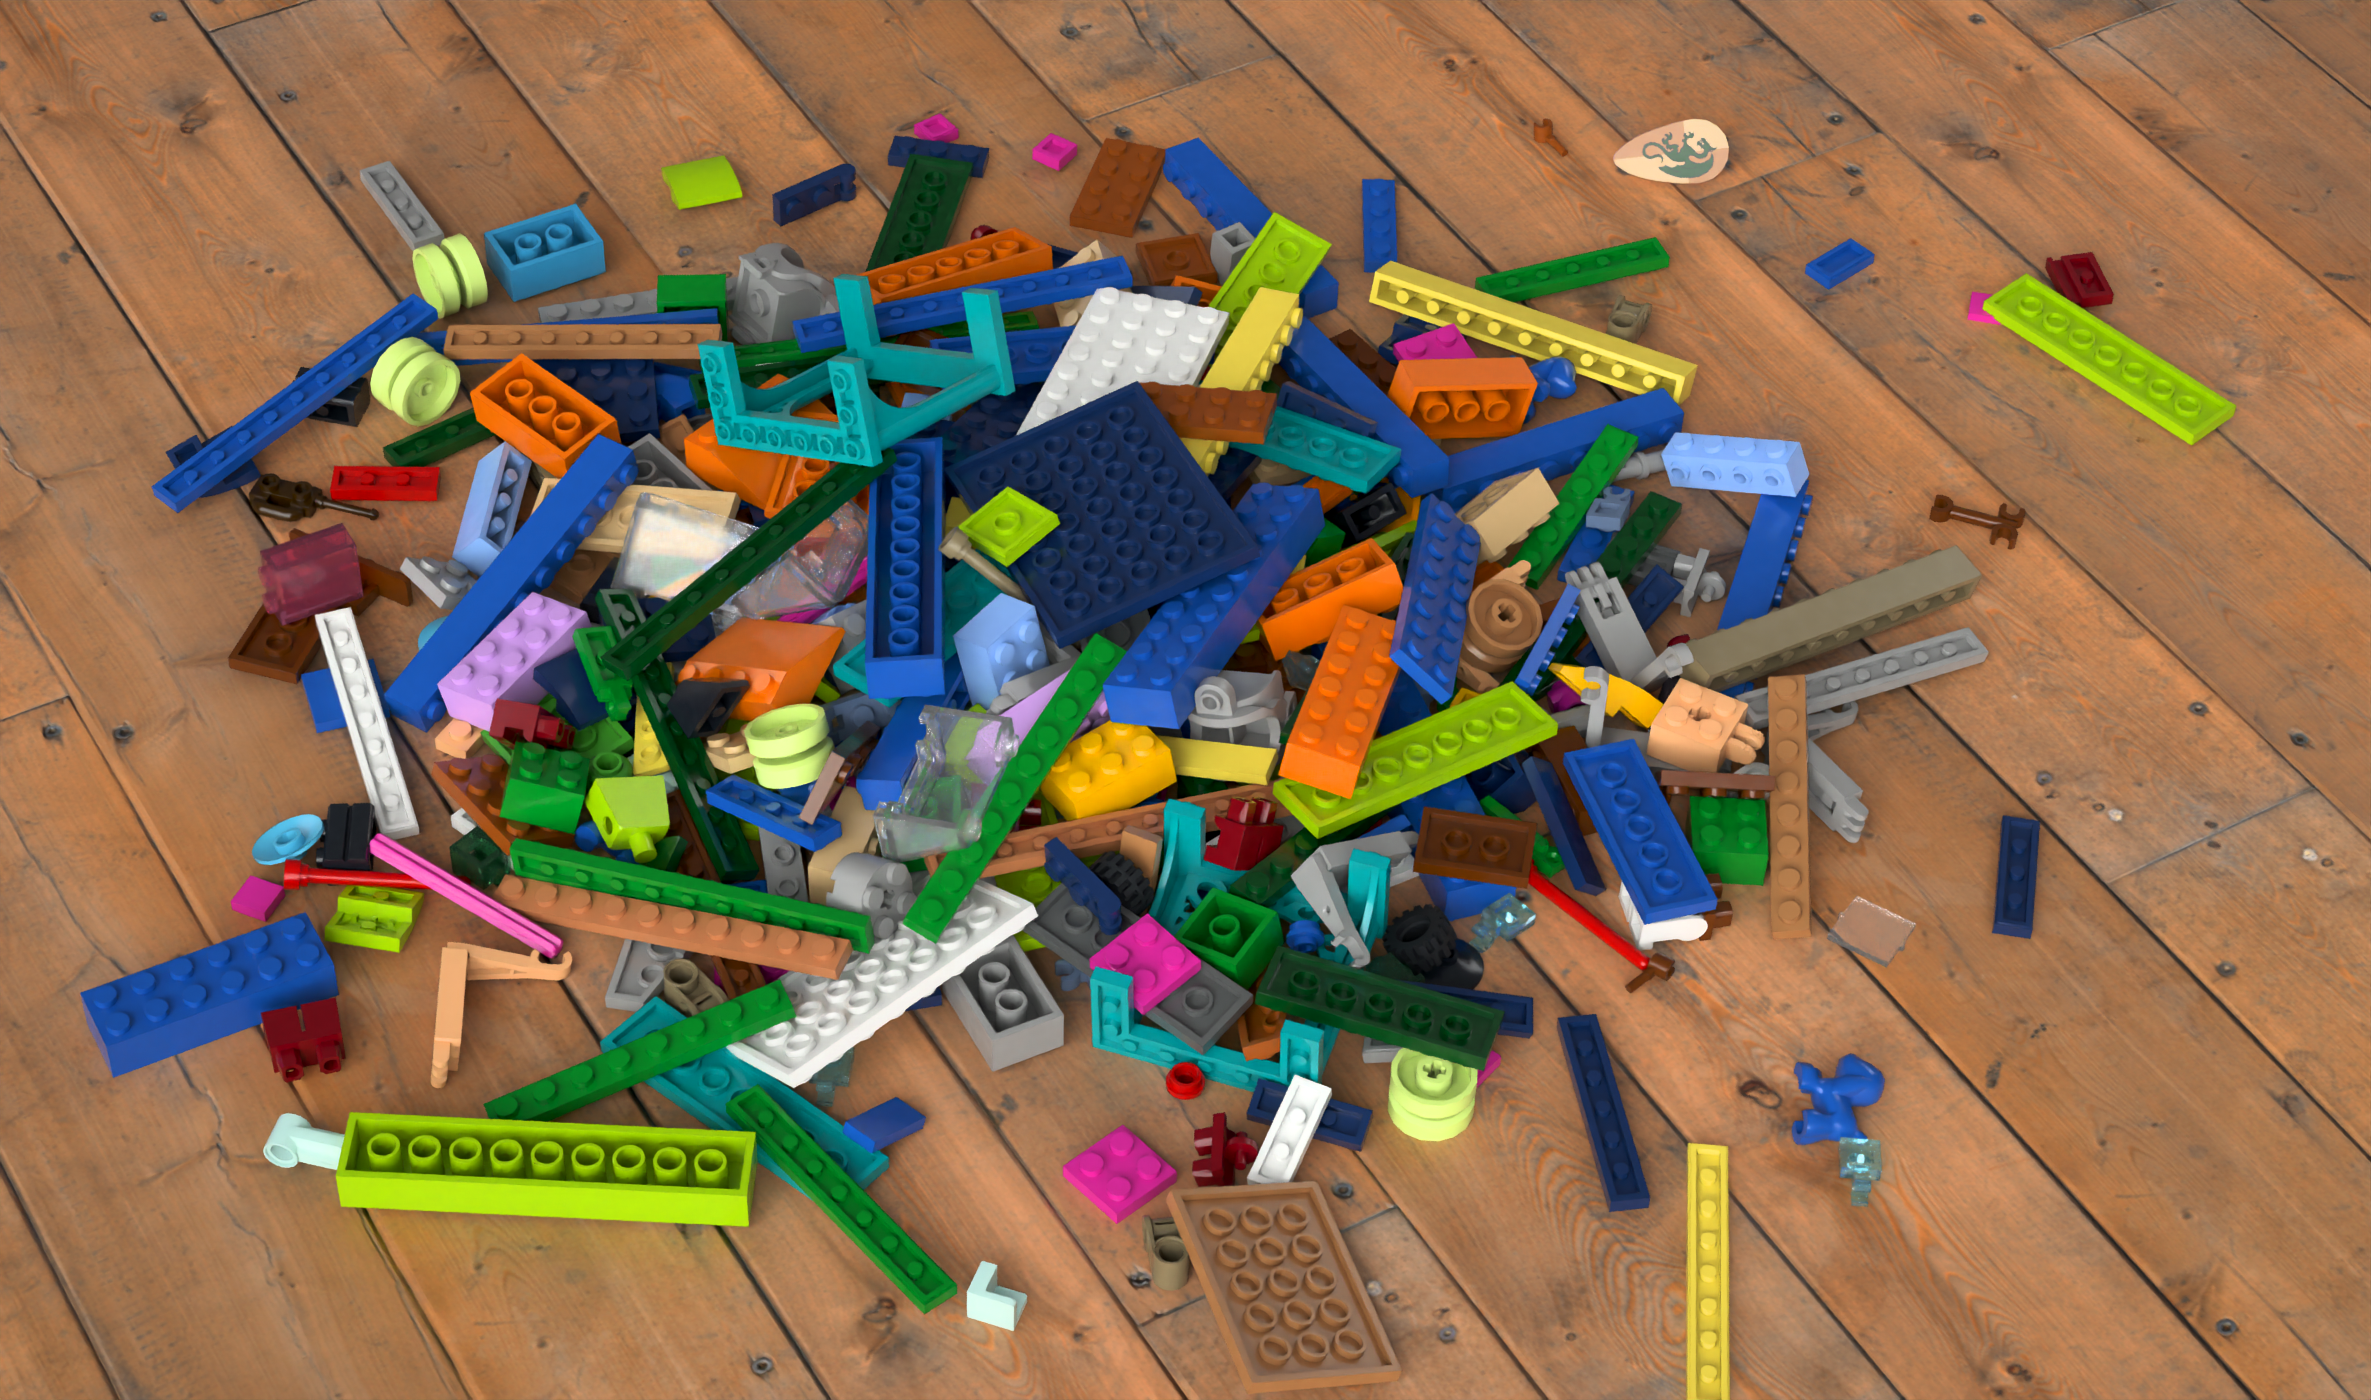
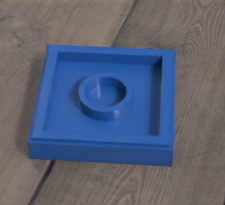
M369 659L367 661L384 716L389 718V707L384 697V691L374 659ZM330 668L301 674L303 688L316 732L321 733L347 727Z

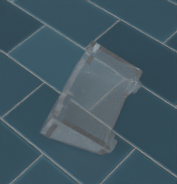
M649 492L640 493L634 507L611 589H633L636 598H645L646 594L670 601L758 530L759 527ZM779 559L770 564L754 577L750 583L743 586L727 599L723 605L710 613L713 615V620L718 624V629L721 632H724L741 617L751 618L755 612H759Z
M850 499L828 519L809 532L801 541H798L781 555L780 562L753 583L747 584L734 594L731 603L742 615L754 620L834 607L846 597L868 551L869 516Z
M932 705L924 706L919 716V722L926 724V735L923 740H917L915 744L918 759L898 802L889 801L886 803L879 801L873 814L883 858L896 862H905L966 849L972 845L973 841H978L984 816L1010 758L1015 757L1019 749V736L1014 733L1011 717Z

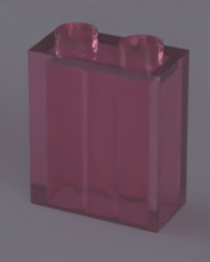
M343 523L260 551L262 566L258 567V574L264 588H266V593L262 594L263 603L269 614L274 613L282 626L363 597L357 547Z

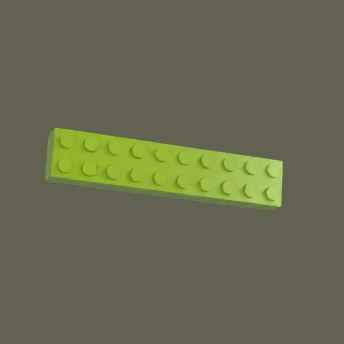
M350 1112L336 1172V1181L341 1207L749 1227L758 1164L756 1132Z

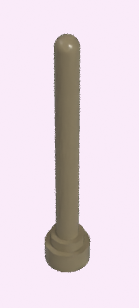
M956 526L945 536L938 548L940 552L949 559L953 557L958 561L963 559L1005 594L1029 603L1017 583L971 548L972 543L968 541L969 536ZM1080 641L1070 644L1075 649H1082Z

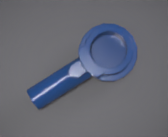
M1301 920L1292 923L1289 926V932L1286 934V943L1290 946L1289 949L1303 953L1316 951L1317 947H1320L1325 941V934L1320 930V924L1311 920Z

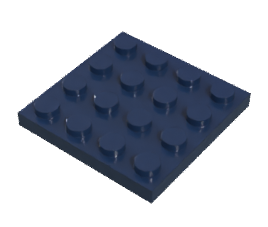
M531 359L614 417L617 421L621 443L638 441L649 433L656 439L661 438L654 359Z

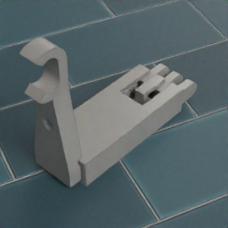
M1599 562L1590 564L1589 568L1587 566L1578 568L1577 573L1572 570L1565 574L1567 584L1569 583L1581 590L1574 602L1580 606L1577 613L1608 674L1626 680L1651 693L1659 690L1668 677L1672 678L1682 674V666L1694 662L1689 647L1682 642L1668 647L1658 658L1656 657L1617 577L1608 579ZM1598 598L1600 602L1595 603L1594 599Z
M1039 621L1050 666L1004 683L999 691L1001 695L993 699L990 709L987 710L979 728L1070 670L1081 655V652L1072 645L1059 649L1042 622Z
M1586 667L1584 679L1587 682H1597L1600 684L1599 689L1592 690L1587 687L1581 693V701L1590 705L1585 741L1587 747L1634 739L1653 776L1655 772L1660 770L1687 771L1646 755L1650 733L1603 727L1609 674L1601 667ZM1726 758L1718 773H1731L1732 760Z
M1855 701L1843 704L1841 713H1835L1828 708L1821 710L1820 713L1807 715L1809 808L1833 832L1837 830L1851 843L1859 841L1861 831L1865 825L1864 820L1867 819L1869 810L1859 801L1863 790L1813 740L1853 724L1859 709ZM1769 729L1761 750L1765 755L1763 763L1769 765Z
M1401 831L1320 846L1291 875L1299 891L1335 938L1330 944L1336 947L1342 944L1348 948L1354 959L1348 966L1362 970L1370 961V953L1354 926L1339 889L1340 886L1348 885L1349 859L1353 849L1366 852L1372 851L1391 858V868L1397 867L1401 860L1412 852V848L1417 846L1419 835L1414 831L1402 833Z

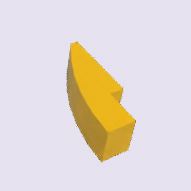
M1551 663L1548 667L1552 673L1580 697L1582 690L1587 687L1592 690L1600 688V684L1597 682H1587L1584 679L1585 667L1562 663ZM1609 674L1604 715L1613 718L1617 711H1620L1636 726L1648 729L1664 704L1636 685Z

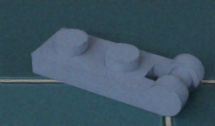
M863 692L819 705L824 709L830 731L827 736L832 738L835 746L840 741L847 739L866 721H870L879 727L887 726L895 714L897 705L902 702L904 697L899 699L890 708L875 699H869V696ZM836 716L838 726L833 727L832 719Z

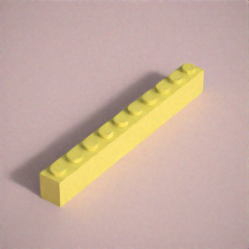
M1389 261L1375 271L1369 299L1371 303L1441 327L1454 323L1461 334L1539 361L1558 356L1567 358L1574 364L1577 374L1638 395L1664 388L1680 406L1691 394L1698 366L1696 364L1393 261Z
M1260 287L1200 387H1225L1230 390L1239 391L1261 390L1263 382H1268L1274 363L1278 364L1280 362L1284 346L1290 345L1294 329H1299L1301 326L1303 309L1299 308V294ZM1180 438L1207 477L1209 474L1215 473L1219 457L1226 454L1229 446L1227 441Z

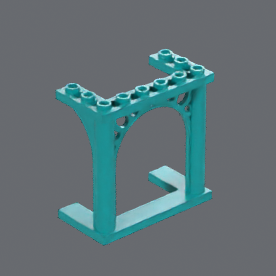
M841 274L833 278L847 350L774 387L755 389L741 382L733 342L707 339L698 344L718 445L874 467L883 462L881 452L989 394L1007 396L1015 392L998 290L969 288L962 292L973 353L880 342L868 276ZM867 378L945 389L914 405L897 408L879 399L868 386ZM833 392L839 422L791 416L793 412Z
M1169 798L1164 808V865L1148 914L1171 935L1175 936L1193 913L1186 912L1190 908V903L1195 909L1201 903L1202 899L1197 893L1199 889L1209 892L1214 887L1229 893L1230 885L1248 871H1233L1203 860L1206 851V808L1199 807L1191 802H1181ZM1354 848L1349 859L1348 894L1341 890L1340 892L1354 926L1370 953L1375 939H1382L1388 926L1391 858L1376 852H1366ZM1297 886L1269 907V909L1278 912L1279 918L1291 924L1301 920H1311L1319 924L1324 923ZM1332 933L1325 934L1324 943L1317 947L1316 950L1318 957L1348 966L1354 960L1348 948L1340 944L1337 947L1335 946V952L1328 951L1325 946H1331L1332 944L1330 943L1335 937ZM1095 966L1090 978L1093 1047L1172 1069L1178 1063L1190 1062L1200 1068L1205 1079L1254 1092L1259 1078L1289 1087L1294 1075H1298L1322 1085V1075L1340 1031L1338 1028L1311 1022L1308 1019L1305 1020L1304 1024L1285 1019L1280 1032V1063L1266 1059L1246 1061L1244 1053L1213 1045L1202 1055L1170 1032L1140 1024L1143 1015L1134 1008L1132 976Z

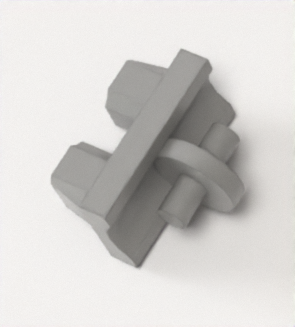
M1700 548L1696 558L1682 554L1677 555L1672 576L1673 578L1676 577L1675 579L1684 588L1673 602L1681 604L1680 615L1691 617L1699 595L1703 601L1710 602L1711 600L1714 601L1722 598L1726 591V583L1720 577V574L1716 571L1709 573L1705 569L1710 550Z

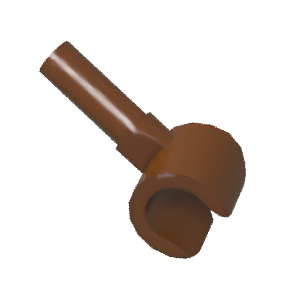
M1655 953L1651 957L1647 969L1625 985L1626 990L1632 993L1655 975L1665 981L1669 980L1675 971V968L1672 967L1675 960L1663 953Z

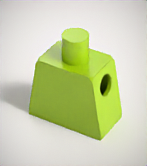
M663 775L596 778L584 801L607 847L612 850L631 849L637 863H647L655 859L657 852L654 844L664 838L670 825Z

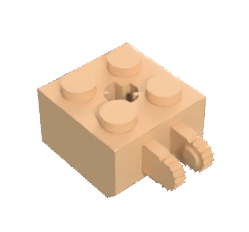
M1680 678L1651 724L1646 755L1687 771L1718 773L1726 758L1745 765L1753 763L1757 756L1755 750L1762 748L1765 737L1763 736L1764 734H1761V731L1754 730L1752 727L1745 725L1748 709L1747 703Z

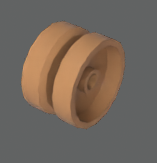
M1491 579L1480 584L1470 595L1469 599L1466 600L1467 620L1460 657L1472 667L1485 672H1503L1514 667L1541 634L1543 618L1540 606L1533 595L1521 585L1506 579Z

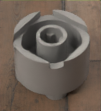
M853 852L845 856L835 867L830 878L835 880L833 893L827 892L826 905L835 909L871 916L874 937L888 939L898 929L897 923L904 920V917L917 900V896L913 893L912 878L906 865L869 853Z

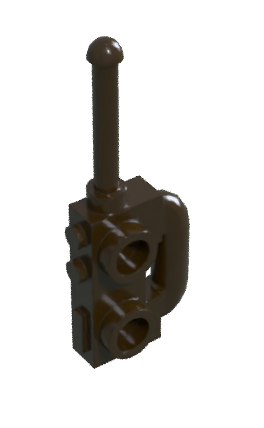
M272 473L261 475L249 492L250 504H252V508L257 514L286 522L298 521L302 517L311 519L317 508L322 510L325 508L367 517L370 520H376L379 517V512L374 508L371 510L329 500L327 496L322 494V489L312 487L309 482L299 481L295 483L286 481Z

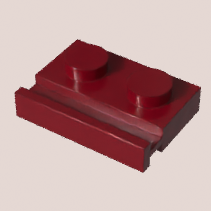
M2093 252L2061 256L2060 260L2053 261L2052 257L2047 258L2045 269L2057 293L2081 308L2112 304L2114 293Z

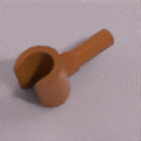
M1546 118L1543 119V126L1534 123V140L1538 143H1548L1562 157L1566 156L1568 150L1553 135L1552 121Z

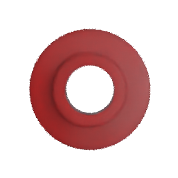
M1178 1063L1172 1067L1166 1076V1089L1175 1098L1190 1100L1198 1097L1204 1091L1205 1077L1200 1068L1193 1063Z

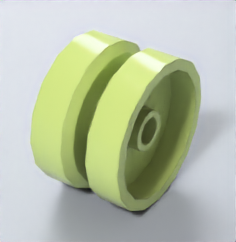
M459 233L443 239L440 248L431 243L413 251L412 259L417 283L425 301L437 309L438 318L441 319L459 312L460 304L469 309L487 302L488 289L482 265L472 244L464 235Z
M410 337L394 343L380 356L373 369L370 385L372 395L379 403L389 410H393L397 416L408 424L419 427L431 424L451 407L458 394L461 380L459 369L453 361L443 354L437 353L433 347L423 340Z
M816 704L788 705L764 713L748 723L744 733L750 754L756 756L753 764L760 785L766 788L783 789L800 786L818 779L831 751L835 749L832 738L827 736L830 730L822 707Z
M1400 1049L1391 1064L1388 1095V1113L1393 1124L1405 1134L1419 1140L1441 1141L1457 1136L1468 1127L1473 1118L1478 1069L1464 1067L1460 1064L1434 1056H1427L1410 1049Z

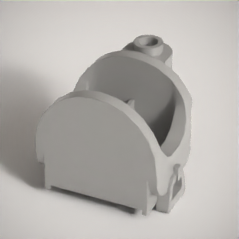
M765 244L759 246L755 252L739 255L741 264L733 311L729 315V319L736 325L732 328L731 335L741 345L796 339L792 321L840 312L835 287L819 273L804 269L803 260L799 254L787 244Z
M1221 670L1217 677L1211 676L1203 679L1194 694L1196 706L1188 716L1190 721V739L1277 749V766L1282 761L1286 745L1279 743L1281 731L1298 705L1296 692L1285 691L1284 693L1281 672L1275 670L1272 674Z

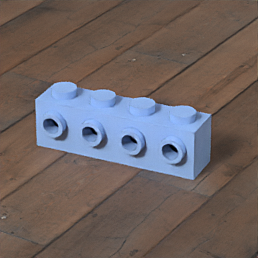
M1675 432L1661 454L1670 484L1674 487L1796 497L1809 476L1801 444L1794 441Z
M506 441L478 461L452 558L465 565L478 577L482 576L512 539L532 463L530 459Z

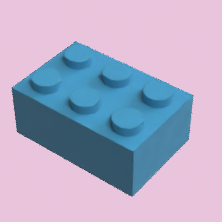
M577 204L484 233L487 265L513 302L606 272L603 240Z

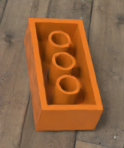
M522 353L470 392L476 419L479 423L558 479L565 475L598 434L622 445L617 421L614 417Z
M1522 357L1400 360L1387 397L1430 439L1509 437L1520 432L1538 383Z
M1370 538L1290 575L1255 623L1260 631L1259 641L1275 661L1289 659L1310 645L1321 644L1330 639L1343 604L1362 609L1374 615L1395 610L1400 604L1403 592V584L1395 563L1374 539Z

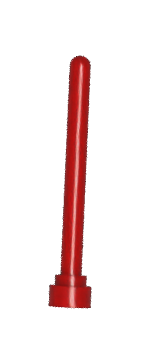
M285 860L284 890H300V887H308V883L433 890L406 873L309 868V864H302V860ZM456 876L471 885V880L468 877Z
M1532 859L1528 881L1530 886L1642 971L1647 969L1650 961L1647 955L1538 873V867L1534 865L1535 861Z

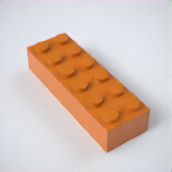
M1013 227L857 275L868 276L873 305L1052 270V246Z
M1343 604L1287 741L1279 776L1348 799L1352 798L1401 667L1389 657L1396 625L1395 620H1389L1365 612L1362 609Z

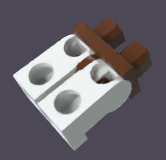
M1719 873L1705 874L1717 899H1720L1723 887ZM1621 881L1618 897L1626 920L1629 922V928L1636 948L1640 951L1652 949L1653 943L1657 941L1672 939L1691 941L1697 938L1700 941L1711 940L1713 928L1731 925L1733 910L1729 901L1717 902L1715 910L1644 925Z

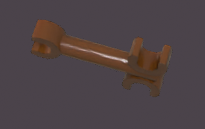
M1936 495L1929 519L1938 523L1954 519L1992 529L1989 540L1990 544L1995 545L1998 538H2005L2009 541L2008 549L2012 550L2015 548L2018 537L2016 529L2023 525L2026 511L2024 508H2020L2017 515H2010L2006 512L2007 504L2003 503L2000 505L1997 517L1955 506L1949 497Z

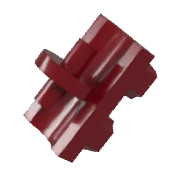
M1225 1112L1213 1114V1126L1194 1130V1143L1199 1156L1211 1154V1158L1193 1161V1177L1198 1187L1218 1185V1187L1235 1186V1169L1244 1170L1247 1164L1255 1161L1259 1153L1258 1144L1248 1138L1246 1132L1240 1131L1235 1134V1132L1229 1130Z

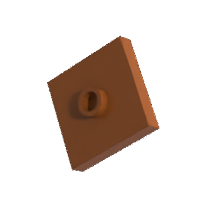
M1199 233L1136 243V254L1150 286H1171L1175 275L1210 284L1217 283L1218 274Z

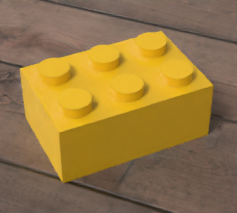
M1109 720L1070 742L1040 787L1042 795L1067 821L1130 809L1177 782L1170 749L1147 726L1114 723Z

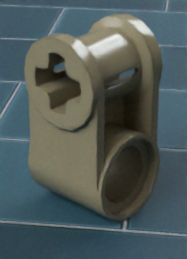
M1619 295L1608 317L1606 334L1637 344L1642 332H1645L1648 326L1652 304L1645 303L1641 305L1627 301L1625 296Z
M684 958L675 959L665 966L663 970L665 1002L687 1018L729 1001L724 991L714 984L691 960Z
M1149 1215L1142 1216L1145 1251L1148 1252L1154 1283L1164 1290L1174 1291L1182 1288L1189 1279V1254L1173 1217L1151 1219Z

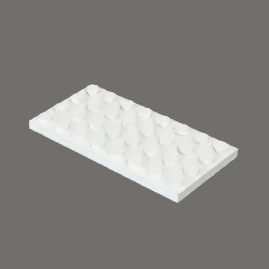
M1112 287L1096 289L1016 435L1135 381L1139 383L1157 382L1159 384L1176 386L1189 384L1197 387L1229 324V312L1219 311L1212 307L1184 304L1177 300L1169 301L1154 298L1147 294L1119 291Z
M930 874L913 885V893L916 894L917 898L931 879ZM979 879L936 944L903 925V921H899L897 923L898 929L888 939L874 937L875 944L869 954L853 950L838 980L789 971L777 980H781L793 1005L796 1017L730 1044L726 1048L737 1058L793 1088L804 1084L823 1067L839 1060L847 1050L857 1043L870 1038L877 1029L891 1019L900 1017L907 1008L918 1000L931 995L945 981L961 974L968 965L979 957L992 952L996 945L1012 934L1022 931L1026 924L1038 917L1035 906L1025 899Z

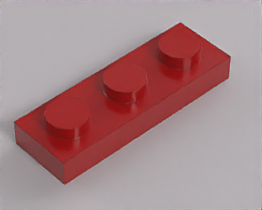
M334 466L330 487L331 500L438 501L441 481L440 467Z

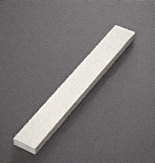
M348 607L315 615L316 625L370 803L375 808L379 833H383L393 840L420 834L418 822L352 609Z

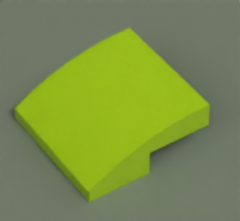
M724 155L661 167L663 180L670 188L672 201L679 210L743 197L736 175Z
M347 885L338 896V911L325 926L324 941L399 953L417 921L424 902V893L390 887Z

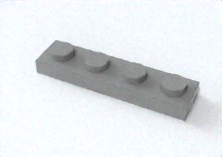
M390 161L359 170L361 182L412 251L431 243L437 246L441 245V241L445 239L443 231Z

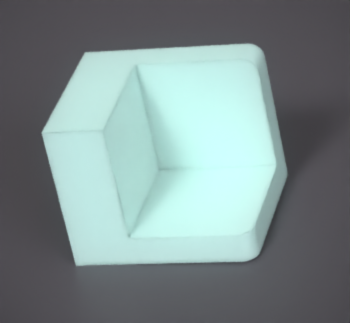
M981 1261L967 1290V1317L1014 1331L1027 1303V1295L998 1286L997 1265Z

